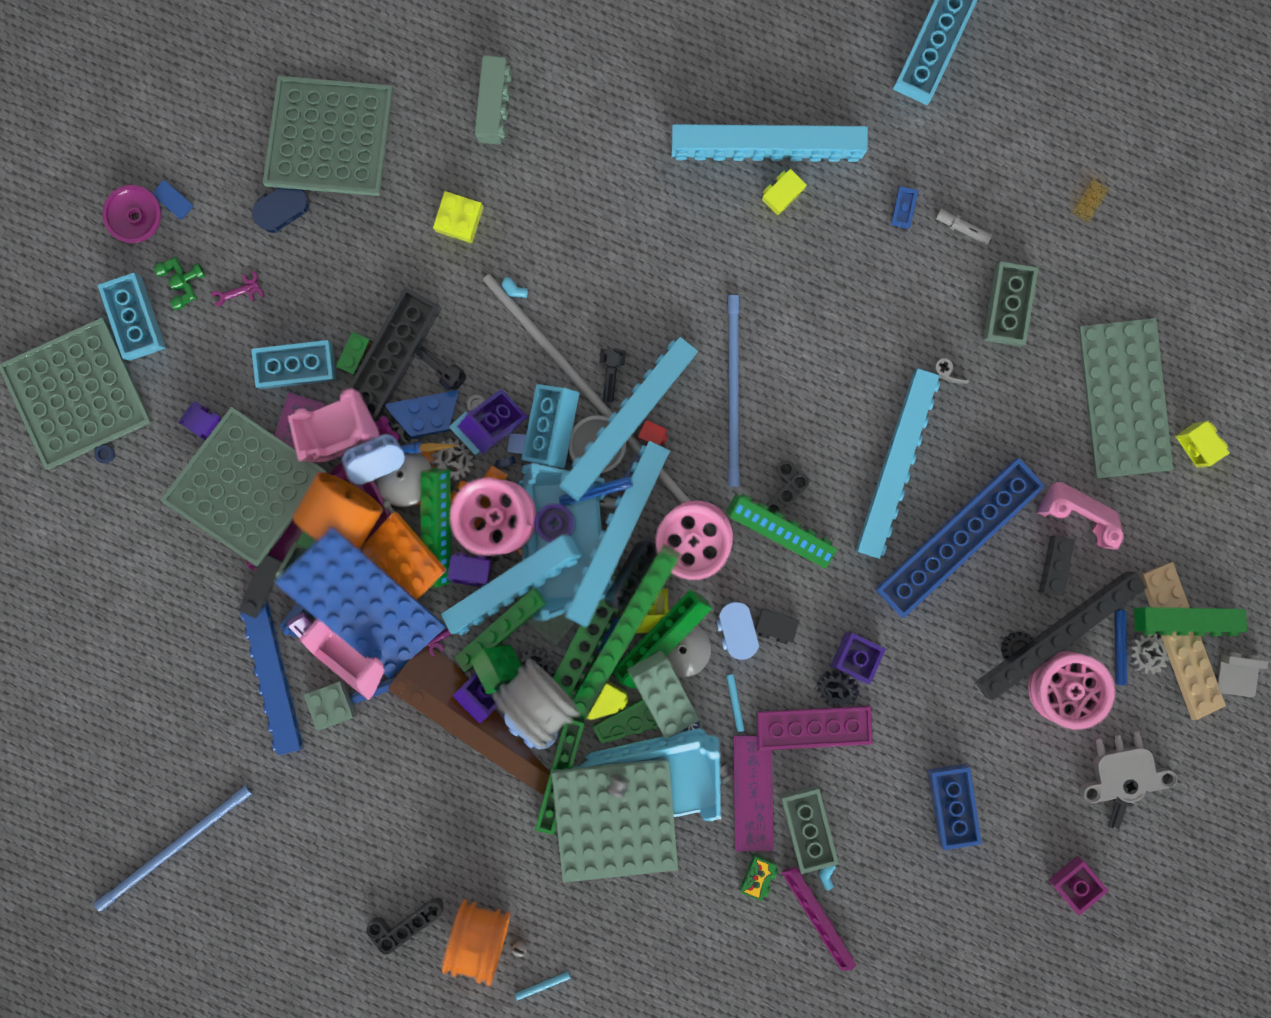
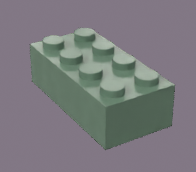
M483 56L475 126V135L480 143L501 145L502 139L506 138L504 120L508 119L506 101L510 100L508 82L511 83L512 81L511 67L508 65L506 58Z
M1001 261L995 265L982 341L1018 347L1026 344L1037 281V267Z
M661 650L627 669L665 739L699 721L675 672Z
M814 785L780 794L801 874L838 865L833 839L818 786Z

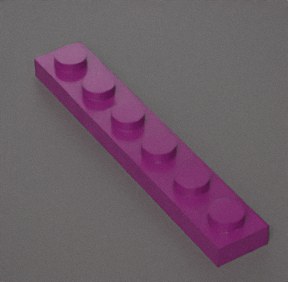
M796 867L784 869L781 872L840 970L854 969L856 964L853 961L852 954L845 948L842 938L834 930L832 922L826 917L823 907L813 896V891L805 883L801 872Z

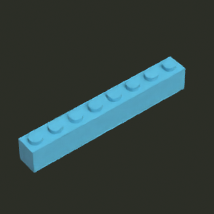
M567 535L560 536L443 612L441 615L450 633L459 634L460 636L468 633L470 627L482 624L487 616L496 615L500 612L499 609L501 607L513 604L515 598L525 596L532 587L541 586L546 582V578L560 574V570L565 566L570 567L577 562L576 559L581 557V554L572 537Z

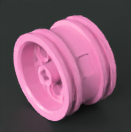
M1060 651L1031 672L1028 680V693L1034 708L1043 717L1069 729H1085L1101 722L1112 708L1115 698V687L1108 670L1097 660L1071 651ZM1072 663H1077V671H1069ZM1057 672L1059 678L1056 682H1053L1052 676ZM1087 678H1091L1092 683L1089 687L1085 686V681ZM1049 693H1051L1053 699L1051 702L1048 699ZM1067 704H1070L1071 710L1068 713H1065L1064 707Z

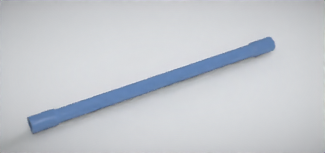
M728 295V487H740L738 392L739 295Z
M243 786L231 798L118 886L95 901V908L100 912L103 911L116 898L233 807L253 794L252 790H248L249 786Z

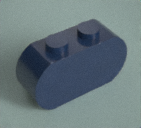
M275 187L272 193L261 196L258 202L254 204L252 216L255 223L269 233H276L307 213L310 200L304 190Z

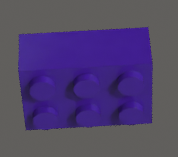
M501 389L467 413L457 427L484 455L518 429L527 416Z

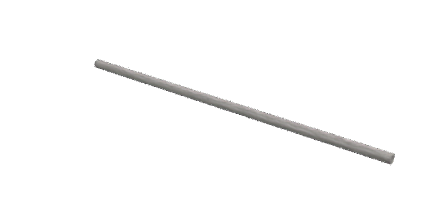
M490 274L486 275L483 281L596 409L604 417L610 418L613 412L498 282ZM631 435L626 442L638 455L642 445ZM661 469L658 479L681 504L691 501L669 475ZM707 523L703 527L709 536H713L717 532L711 523Z

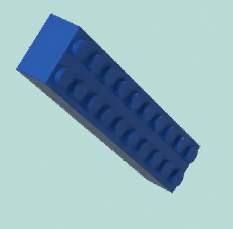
M1020 458L1013 459L878 584L874 590L899 617L905 618L1046 486Z

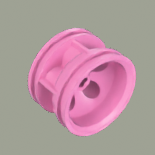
M480 479L466 485L456 496L451 509V525L456 538L468 550L484 555L507 554L522 548L530 540L535 531L537 510L530 494L520 485L505 480ZM505 494H508L512 500L511 506L508 508L502 504V498ZM484 495H487L491 500V506L488 509H484L480 505V499ZM495 514H497L498 516H500V519H499V520H497V518H495ZM514 515L517 516L515 529L510 526V519ZM478 517H482L486 521V526L481 531H478L474 525ZM497 529L503 532V538L499 543L493 540V533Z
M699 500L682 503L671 510L660 524L656 536L657 553H659L664 544L681 553L672 573L681 578L691 580L703 579L716 573L726 562L733 543L732 526L724 512L709 502ZM690 515L695 519V526L692 529H686L682 525V518L684 516ZM707 523L715 524L717 533L713 536L705 535L703 532L704 525ZM671 534H678L681 537L682 543L680 546L675 547L669 543V536ZM693 536H696V540L699 539L696 545H692L693 542L689 541ZM706 546L716 548L717 555L714 558L704 556L703 549ZM686 552L692 553L695 557V562L691 565L685 564L682 561V555Z

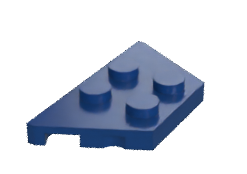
M455 390L387 403L385 408L405 430L410 439L448 432L459 392Z

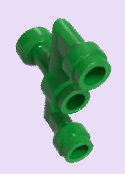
M174 257L166 262L157 263L153 266V269L157 276L160 277L168 274V271L174 268L176 274L171 276L168 282L173 290L184 288L186 294L175 296L170 300V304L176 311L184 308L185 304L197 299L191 285L187 281L195 277L202 279L206 277V274L202 271L203 268L199 263L193 265V270L183 274L184 271L177 257Z

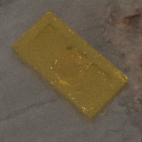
M1094 179L1091 180L1072 214L1087 223L1090 222L1109 189Z

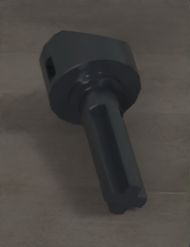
M424 346L417 349L416 355L441 375L439 384L445 389H458L464 383L466 375L464 370L458 365L452 364L448 367Z
M601 348L599 363L607 366L603 402H614L617 367L625 365L626 350Z

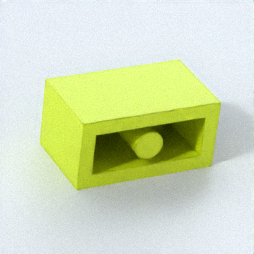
M791 169L787 173L783 171L776 178L778 182L774 186L770 184L762 192L764 194L762 200L777 215L806 187V184Z

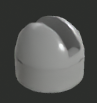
M516 941L512 945V953L516 957H522L526 954L527 945L525 942ZM515 947H516L517 949H519V950L524 951V952L522 953V952H519V951L515 950Z

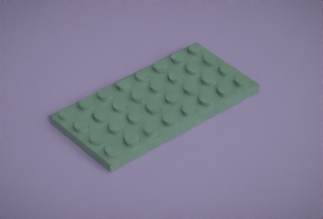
M1157 319L1080 326L1079 336L1095 479L1173 470Z

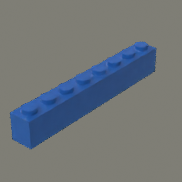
M267 600L263 611L256 619L240 612V615L246 624L245 636L250 640L251 647H249L251 658H254L255 661L254 673L256 677H259L260 681L258 689L260 695H263L265 702L263 703V710L265 714H268L269 718L267 726L274 739L272 740V747L279 756L299 751L304 746Z

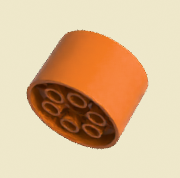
M318 472L293 513L292 518L302 530L317 540L333 526L360 550L382 513L383 508L373 497L348 481L328 473Z

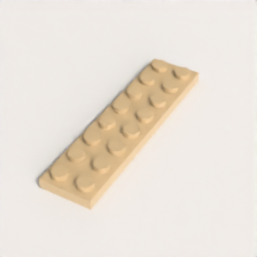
M1173 562L1166 563L1139 575L1147 587L1144 591L1150 607L1190 608ZM1172 632L1171 636H1161L1191 719L1198 720L1225 707L1223 696L1219 691L1218 683L1201 637L1193 636V632H1189V636H1177V632Z

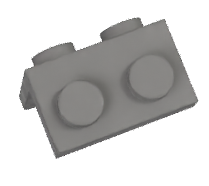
M1230 652V655L1221 654L1217 678L1220 693L1254 697L1259 668L1268 669V661H1263L1261 656L1249 655V658L1242 657L1241 653Z

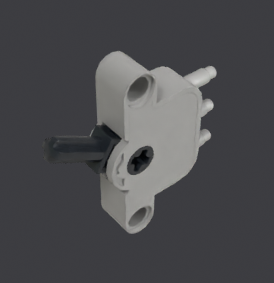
M1139 731L1133 732L1135 746L1124 748L1121 735H1115L1116 750L1106 752L1102 739H1096L1098 755L1093 761L1096 781L1084 783L1079 789L1080 796L1090 803L1107 800L1115 801L1108 826L1116 830L1120 829L1127 806L1132 807L1133 803L1139 801L1146 791L1152 792L1171 788L1177 783V776L1174 772L1166 768H1155L1153 755L1143 747ZM1168 773V779L1163 782V775ZM1126 783L1131 784L1130 787H1125ZM1093 788V794L1087 797V791Z

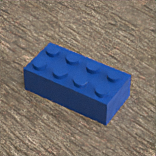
M966 764L927 769L939 846L943 850L981 845L982 841L970 767Z

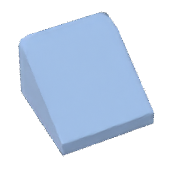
M511 433L509 435L507 452L522 454L526 435Z

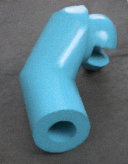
M510 277L503 279L502 287L509 296L527 298V288L517 287Z
M835 865L822 868L819 871V878L826 891L834 887L830 877L836 868Z

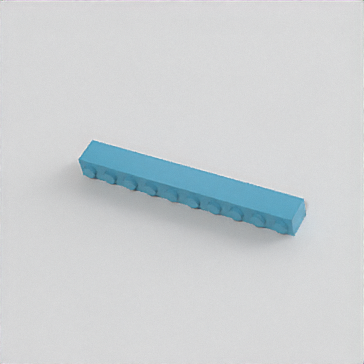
M681 337L677 341L672 340L666 348L669 350L666 355L661 354L655 362L657 366L653 370L649 369L643 376L645 381L642 384L637 383L631 391L633 393L632 397L624 399L620 405L622 409L619 413L614 412L608 419L610 424L598 431L596 434L597 440L594 443L589 442L584 449L586 452L582 458L578 456L572 464L574 468L571 472L566 471L560 478L562 482L560 488L577 502L697 354L698 351Z
M918 368L914 370L855 550L856 552L878 559L884 556L887 545L884 544L886 538L891 536L893 527H891L892 520H895L898 515V501H902L905 491L902 489L904 483L909 481L911 472L908 471L910 465H913L916 460L917 454H915L916 446L919 447L923 436L920 434L922 428L925 429L929 418L926 416L928 410H931L935 400L932 397L934 392H937L939 389L940 381L938 379L940 375Z
M651 441L647 445H642L638 453L641 456L639 462L635 461L630 470L633 473L631 476L633 486L623 489L625 491L622 497H617L614 504L617 508L614 514L610 513L606 520L608 527L606 531H601L597 539L600 544L597 549L593 548L589 556L592 561L589 566L585 565L580 575L583 577L582 582L575 585L572 592L575 596L572 602L568 601L565 606L566 618L582 626H588L668 457L669 450Z

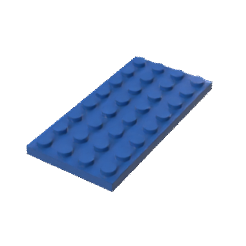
M333 526L275 580V584L364 658L374 659L376 657L384 664L382 668L385 670L384 674L388 678L393 677L409 659H412L445 628V624Z

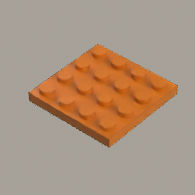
M398 512L392 513L360 548L361 552L416 600L446 571L445 567Z

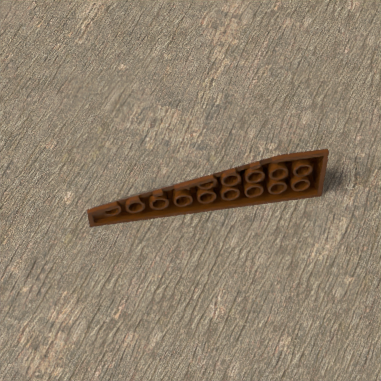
M428 645L412 659H409L388 690L498 766L544 795L550 772L519 736L509 732V727L500 714L494 709L487 718L479 723L453 697L469 680L459 667L434 648L435 656H431Z

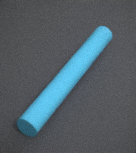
M734 674L726 675L736 729L737 732L744 731Z
M567 971L516 992L515 997L518 1001L571 979L570 974Z

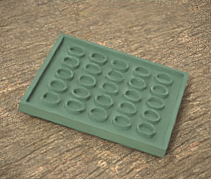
M278 76L263 185L266 187L380 196L393 95L392 85Z
M103 317L0 364L1 374L45 470L54 468L100 445L152 423L106 319Z
M231 407L160 501L253 565L259 567L265 555L270 552L293 521L292 515L318 472L327 473V471L315 463L298 461L296 450Z
M669 759L552 770L563 883L678 870ZM612 774L624 776L630 781L629 786L625 788L626 794L622 798L613 796L606 791L607 786L611 783L610 778Z

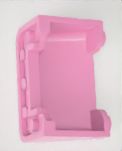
M354 389L344 390L343 394L340 395V401L313 412L306 409H298L295 411V414L288 416L298 461L324 463L343 456L347 450L380 437L379 431L360 393Z
M1057 482L1050 486L1036 513L1044 517L1051 514L1058 518H1065L1073 510L1095 522L1092 532L1096 535L1097 541L1095 544L1103 549L1118 550L1123 540V531L1120 516L1115 510L1065 483Z

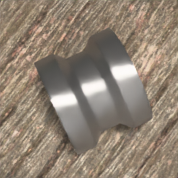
M727 763L720 765V784L728 782L733 778L732 773L728 770L729 766Z
M612 774L610 778L611 783L607 786L606 791L613 796L622 798L626 794L625 788L629 786L630 781L624 776Z

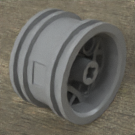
M528 659L526 661L527 667L521 666L518 676L508 685L503 683L500 686L501 692L496 690L493 693V697L508 718L531 741L541 748H545L547 746L546 740L552 741L555 738L554 733L565 722L571 723L573 721L572 716L580 715V711L561 686L536 662Z

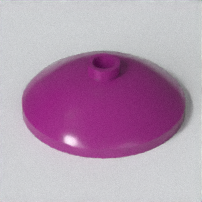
M126 185L117 188L108 196L103 206L102 214L105 227L112 236L126 243L143 242L150 238L160 225V204L150 191L141 186ZM138 213L139 218L134 220V214Z

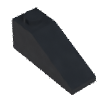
M269 554L265 555L244 594L238 611L255 619L260 615L275 584L277 572L283 563L282 560Z

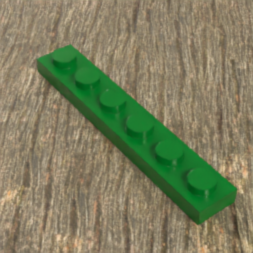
M532 588L455 656L464 673L474 668L470 661L483 648L499 646L547 604L537 588Z

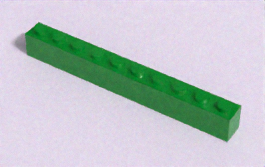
M664 544L573 698V702L580 711L579 717L585 719L678 562L681 553Z

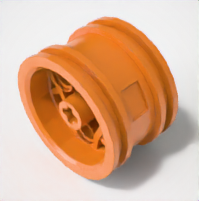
M463 899L449 939L442 973L447 974L448 971H452V976L454 977L459 973L477 978V983L479 984L484 980L486 981V986H491L505 941L511 911L503 914L500 908H497L495 912L477 907L478 903L474 901L470 905L467 899Z

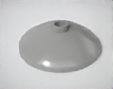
M590 416L575 425L572 429L569 443V453L573 461L578 456L581 458L586 453L584 449L589 442L594 443L598 438L596 436L598 431L610 424L608 422L609 418ZM626 442L601 473L614 469L621 462L626 451Z
M403 453L404 461L399 469L376 478L377 488L386 501L400 507L412 506L421 501L420 471L432 468L429 461L422 454ZM403 472V477L398 478L399 473Z
M697 624L666 656L677 677L693 676L706 666L711 655V643L707 633ZM680 647H686V652L680 653Z

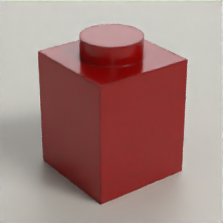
M646 420L638 439L646 443L651 441L659 446L660 444L664 446L669 435L665 434L667 429Z

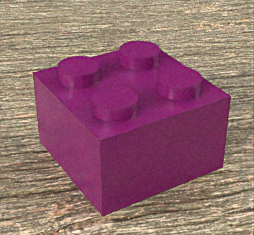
M1078 856L1048 880L1070 908L1079 916L1109 891L1088 865Z

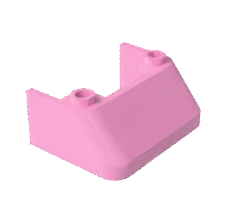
M317 619L299 640L319 661L369 700L374 695L385 671L382 668L384 664L376 657L374 659L364 658Z

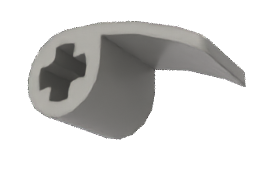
M940 359L933 364V373L940 375L939 378L957 384L969 382V380L955 379L949 376L953 370V364L949 359ZM945 364L944 368L946 369V371L941 372V367L939 365Z

